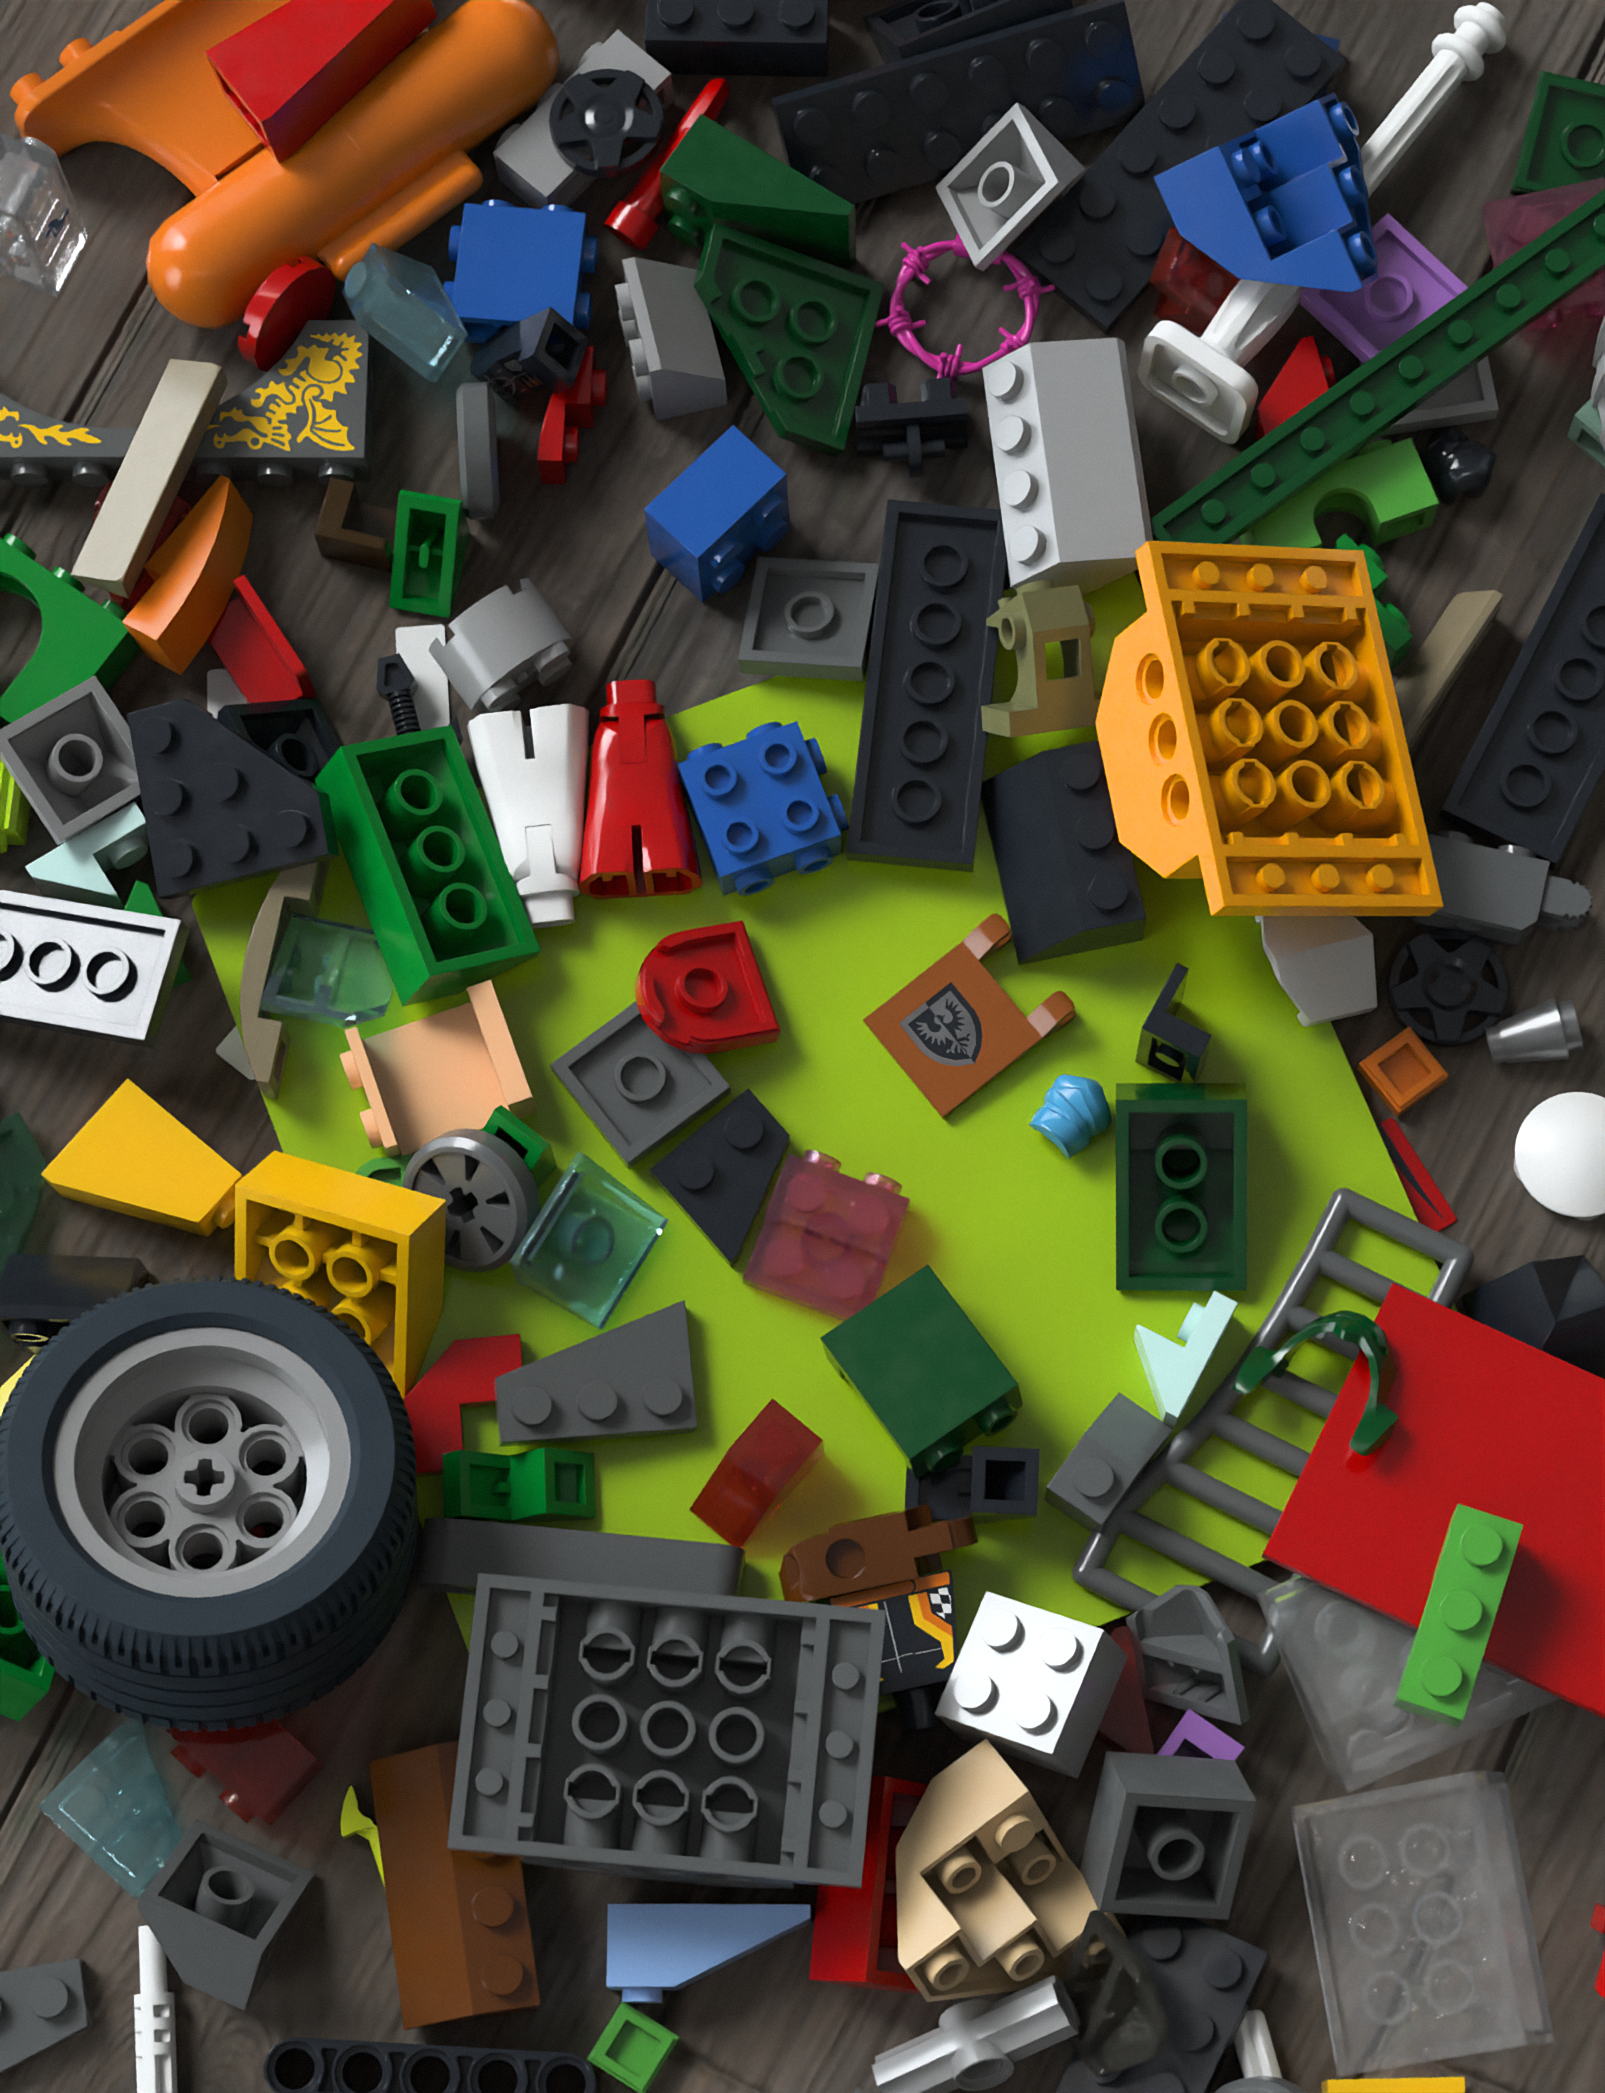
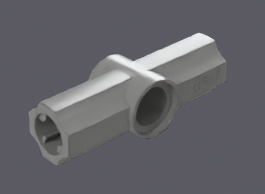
M1053 1975L996 2002L974 1999L955 2004L940 2016L939 2028L875 2056V2064L872 2065L877 2086L882 2093H949L957 2088L966 2091L986 2090L1006 2081L1013 2074V2063L1079 2034L1078 2026L1081 2023L1075 2004L1071 2000L1064 1983Z

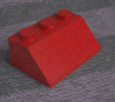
M887 1776L871 1777L862 1888L854 1889L818 1885L809 1980L857 1988L921 1994L898 1959L896 1846L928 1785Z

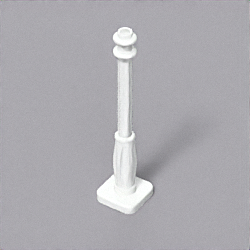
M1481 2L1476 6H1463L1457 10L1454 15V26L1457 31L1454 34H1439L1433 40L1432 53L1434 59L1360 150L1364 179L1369 197L1462 80L1469 82L1480 78L1484 72L1482 55L1484 53H1498L1505 47L1506 33L1504 28L1506 27V20L1503 14L1494 6ZM1241 279L1230 292L1202 337L1195 336L1175 322L1169 320L1160 321L1145 339L1137 371L1139 380L1154 396L1222 442L1234 444L1248 428L1258 396L1257 383L1243 367L1277 333L1298 305L1300 294L1307 287Z

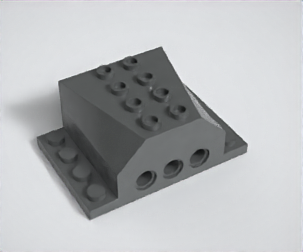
M478 1573L447 1848L453 1851L516 1856L523 1863L614 1877L740 1888H794V1883L861 1889L886 1610Z

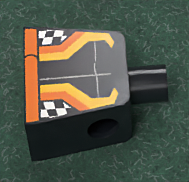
M951 1569L910 1580L827 1597L828 1605L886 1610L878 1704L895 1701L902 1736L917 1735L941 1728L940 1719L934 1714L937 1705L933 1691L945 1689L958 1659Z

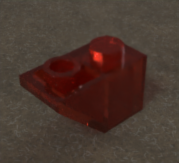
M274 1719L266 1724L262 1721L256 1723L257 1726H245L243 1729L236 1730V1727H230L229 1731L215 1730V1732H208L207 1729H201L200 1732H193V1730L180 1731L179 1727H174L172 1730L165 1729L178 1742L170 1753L198 1779L209 1770L227 1788L218 1797L247 1824L257 1815L271 1826L324 1767L316 1757Z

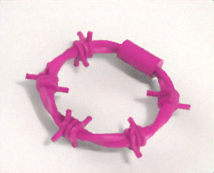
M958 232L955 240L935 242L925 247L919 246L917 250L902 242L900 246L909 254L902 260L903 267L899 272L896 287L891 298L890 316L876 321L875 327L889 324L888 327L891 335L897 336L900 343L909 352L920 358L932 369L938 371L937 378H943L944 376L945 378L950 377L952 380H957L960 375L983 371L982 368L1028 344L1038 314L1039 296L1042 293L1055 290L1054 284L1040 287L1038 277L1032 275L1019 259L1004 250L991 264L1001 265L1003 260L1017 279L1016 283L1003 286L1004 292L1017 289L1019 298L1025 303L1026 320L1017 334H1010L1001 326L998 332L1006 339L1004 343H1001L1000 350L978 362L960 361L964 347L961 344L957 345L955 357L952 354L948 356L944 352L937 356L925 351L912 333V330L926 326V322L921 320L912 323L909 312L905 311L904 290L915 277L920 278L925 284L929 285L931 280L923 274L925 269L929 268V262L953 250L954 256L971 258Z

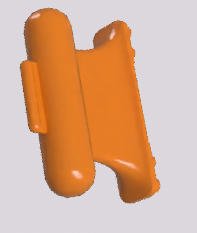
M164 0L121 32L116 30L95 46L87 38H78L72 41L63 49L59 57V62L64 67L46 81L38 73H29L23 76L12 87L10 97L18 106L14 117L24 145L38 162L49 163L56 161L73 149L86 143L95 141L112 142L130 147L148 156L171 172L196 196L195 199L164 220L150 238L146 258L147 277L157 300L167 311L188 326L217 330L244 318L246 308L258 288L274 270L282 267L284 264L288 263L295 267L298 265V257L308 256L318 262L322 261L339 281L345 283L353 282L476 193L482 185L483 175L467 154L536 105L546 91L554 84L560 62L557 38L542 12L526 0L467 1L433 27L429 28L427 26L292 156L279 164L223 94L205 51L291 0Z

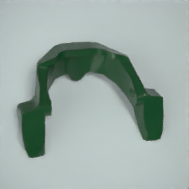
M1340 1310L1306 1324L1279 1350H1270L1261 1346L1254 1348L1241 1366L1233 1386L1234 1391L1244 1395L1255 1391L1272 1375L1280 1379L1289 1366L1294 1354L1311 1336L1321 1339L1328 1333L1333 1332L1344 1341L1356 1343L1368 1358L1371 1383L1369 1398L1365 1405L1363 1416L1349 1443L1350 1447L1360 1455L1367 1456L1373 1454L1393 1434L1398 1415L1387 1408L1386 1400L1394 1383L1397 1368L1385 1332L1367 1316L1353 1311Z

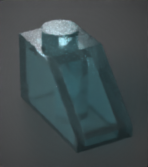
M372 243L362 260L350 269L346 277L345 286L341 292L357 324L425 379L436 383L468 333L433 267Z

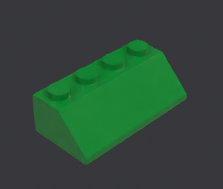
M452 725L340 746L315 778V782L319 788L329 794L337 839L402 1006L459 994L467 990L468 987L482 983L536 957L541 952V949L504 860L503 853Z

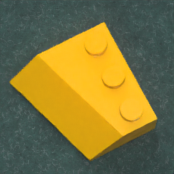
M274 1150L235 1184L236 1280L247 1278L251 1282L257 1280L262 1281L266 1286L273 1284L278 1289H288L291 1294L298 1293L304 1299L313 1300L316 1306L322 1305L328 1312L337 1315L339 1321L343 1320L377 1354L392 1376L404 1399L416 1384L443 1312L447 1200Z

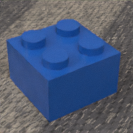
M732 425L644 508L651 556L702 603L715 591L720 594L727 592L741 578L745 571L744 564L760 549L763 552H768L787 533L789 529L788 522L790 521L787 474L741 431Z

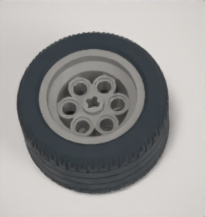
M207 1275L200 1276V1279H194V1276H187V1279L180 1280L178 1277L173 1278L172 1282L161 1280L156 1285L152 1283L145 1284V1288L142 1289L135 1287L132 1288V1292L126 1293L124 1291L118 1294V1297L115 1299L113 1297L106 1299V1303L103 1305L98 1303L93 1306L92 1311L87 1310L83 1312L80 1319H73L68 1327L64 1326L59 1330V1335L53 1336L48 1344L40 1349L39 1356L33 1357L29 1366L24 1369L22 1377L17 1380L14 1389H12L0 1417V1550L11 1596L25 1630L47 1662L55 1667V1670L72 1686L75 1685L77 1690L93 1701L98 1700L101 1706L109 1708L117 1714L123 1712L125 1717L136 1719L141 1723L145 1724L149 1721L152 1726H163L171 1730L174 1727H179L180 1731L193 1730V1732H200L201 1729H207L208 1732H215V1730L229 1731L230 1727H236V1730L243 1729L245 1726L254 1727L257 1726L256 1723L263 1721L266 1724L273 1719L284 1718V1714L288 1712L293 1714L301 1708L304 1709L310 1706L311 1701L317 1702L324 1695L333 1692L334 1686L342 1685L346 1679L355 1674L356 1667H362L390 1631L391 1625L396 1621L403 1607V1601L407 1597L417 1558L418 1511L416 1452L407 1409L404 1406V1401L398 1387L387 1368L363 1338H360L354 1329H351L343 1320L339 1321L337 1315L328 1312L322 1305L316 1306L313 1300L304 1299L298 1293L291 1294L290 1290L285 1288L278 1289L273 1284L266 1286L262 1281L256 1280L251 1282L247 1278L236 1280V1277L229 1276L228 1279H223L222 1276L215 1275L214 1278H208ZM264 1461L276 1464L282 1468L276 1474L269 1476L258 1475L252 1472L254 1466ZM159 1462H163L166 1465L156 1474L143 1475V1473ZM212 1485L210 1495L200 1496L197 1494L201 1486ZM145 1522H155L163 1527L155 1536L148 1538H139L131 1534L136 1526ZM260 1523H272L281 1528L276 1535L269 1538H257L248 1533L255 1525ZM199 1554H214L221 1559L217 1565L205 1570L194 1569L188 1565L191 1559Z

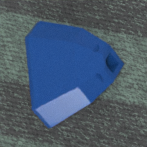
M1335 92L1319 98L1254 131L1218 145L1154 177L1179 234L1239 279L1352 293L1379 278L1377 268L1378 257L1374 247L1368 206V189L1364 179L1360 147L1355 138L1359 135V127L1349 105L1344 101L1339 103Z

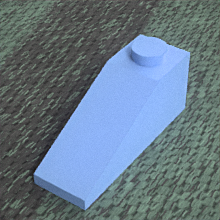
M608 1904L606 1986L613 1991H622L623 2003H662V1991H678L811 1924V1905Z

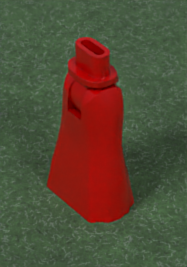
M641 679L610 682L606 685L607 706L599 710L600 723L592 744L589 799L582 843L578 888L582 894L598 900L689 894L692 890L701 887L702 875L696 841L678 769L677 748L672 731L665 720V707L657 703L656 683L652 680Z

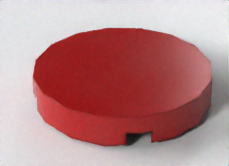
M308 256L298 257V265L295 267L286 263L274 270L258 288L246 308L243 322L249 326L247 338L240 335L238 338V347L242 358L259 370L268 372L296 341L308 320H327L335 296L336 281L333 272Z

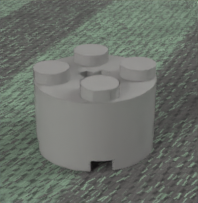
M529 578L520 580L522 591L517 594H513L506 585L476 602L448 625L455 636L445 646L436 637L429 647V653L473 714L514 710L522 701L517 694L519 691L537 679L542 686H547L562 677L573 665L567 657L575 643L573 637Z

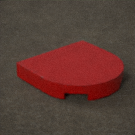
M743 920L684 930L668 935L649 952L639 969L635 983V997L639 1012L654 1034L675 1048L697 1054H712L773 1043L777 1041L781 1033Z

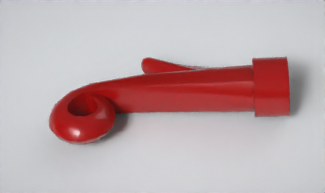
M715 78L710 80L624 202H617L603 224L610 233L624 243L644 252L658 231L659 226L656 223L664 211L659 170L700 114L716 122L730 94V87L726 79Z

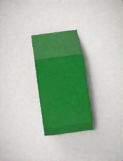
M543 1447L510 1456L466 1450H456L442 1454L444 1518L506 1524L575 1521L596 1518L594 1453Z

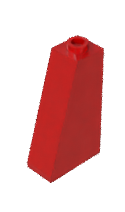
M291 0L205 51L223 94L279 164L292 156L437 18L431 0Z

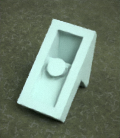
M133 802L25 867L44 896L124 910V905L104 872L113 867L116 869L126 868L139 861L147 853V847L150 845L145 817L137 804Z
M1216 1291L1213 1292L1206 1308L1194 1302L1177 1335V1338L1187 1342L1185 1348L1141 1325H1137L1135 1329L1134 1341L1161 1421L1172 1429L1176 1427L1233 1318L1238 1304Z

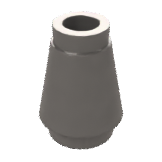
M1552 998L1502 1020L1497 1025L1485 1027L1494 1065L1503 1062L1569 1060V1053L1584 1049L1572 1000L1556 1003L1555 998Z

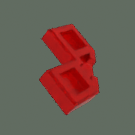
M520 1334L454 1340L403 1399L414 1436L416 1477L443 1475L442 1454L456 1450H465L462 1408L496 1405L495 1378L524 1366Z

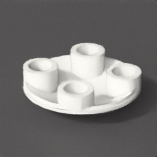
M1569 1092L1553 1096L1536 1106L1520 1127L1515 1143L1514 1171L1531 1196L1551 1211L1587 1221L1605 1214V1098L1586 1092Z

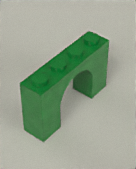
M9 533L3 539L0 538V591L16 594L34 604L41 612L42 633L34 655L0 698L1 728L93 676L97 677L105 691L108 692L141 650L122 623L128 615L125 610L107 599L99 605L83 594L86 590L85 586L79 580L72 578L68 571L56 566L50 572L34 561L37 555L27 544Z

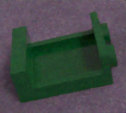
M928 1264L820 1338L828 1361L842 1379L847 1378L902 1453L908 1469L915 1478L921 1477L928 1471L932 1474H937L952 1466L962 1456L964 1446L983 1433L985 1436L990 1437L1004 1430L1015 1420L1018 1415L1016 1410L1023 1405L1018 1383Z

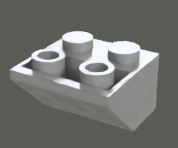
M637 257L623 259L625 283L615 285L625 344L626 347H629L632 358V371L639 401H652L656 421L728 405L725 377L709 313L694 288L698 270Z

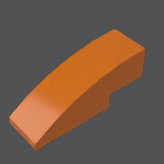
M220 475L144 565L155 583L122 621L146 657L179 675L183 674L204 646L223 614L235 587L233 580L240 575L249 545L253 514L231 480L223 475Z

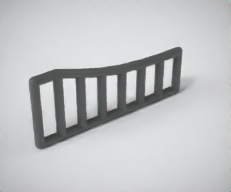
M1339 1188L1335 1190L1293 1272L1240 1360L1197 1415L1146 1467L1100 1533L1091 1531L1072 1570V1577L1075 1583L1133 1613L1159 1597L1103 1568L1121 1533L1274 1609L1275 1612L1259 1645L1233 1633L1236 1638L1240 1666L1261 1677L1272 1675L1276 1671L1318 1584L1293 1573L1288 1585L1285 1586L1136 1511L1167 1483L1272 1535L1282 1511L1186 1464L1213 1434L1300 1477L1311 1453L1230 1414L1244 1397V1394L1234 1391L1233 1386L1246 1358L1257 1346L1277 1350L1289 1329L1297 1333L1306 1324L1323 1317L1303 1307L1321 1274L1383 1304L1392 1283H1395L1451 1309L1474 1262V1253L1471 1248L1351 1189ZM1349 1218L1444 1263L1428 1297L1334 1252L1333 1250ZM1333 1332L1328 1333L1321 1339L1312 1336L1308 1338L1353 1361L1356 1360L1361 1350V1347L1356 1343L1344 1341ZM1285 1370L1280 1379L1272 1375L1261 1385V1387L1326 1419L1338 1397L1337 1394L1288 1370Z

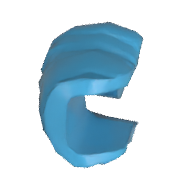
M1063 1074L1057 1077L1052 1088L1047 1090L1044 1104L1034 1114L1029 1126L1045 1135L1067 1158L1071 1159L1073 1155L1079 1153L1089 1144L1092 1136L1108 1129L1112 1118L1103 1088L1098 1081L1091 1078Z

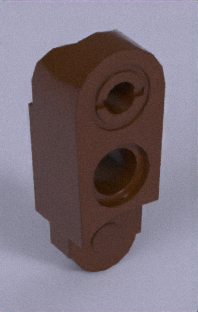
M927 1504L835 1524L829 1528L830 1532L814 1535L793 1545L783 1556L781 1570L778 1572L784 1601L807 1602L910 1580L926 1573L942 1570L940 1553L978 1543L973 1516L933 1523L930 1507Z

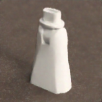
M574 704L551 705L530 709L531 726H525L521 711L513 710L481 714L470 720L467 725L476 768L489 807L495 836L532 929L562 926L575 922L573 897L580 894L577 882L581 867L585 825L589 711L584 707Z

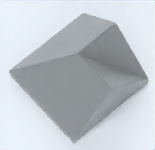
M1016 103L935 188L974 266L984 271L1066 190L1085 168L1024 106Z
M96 676L89 678L0 729V759L57 845L71 840L131 803H137L142 799L129 726Z

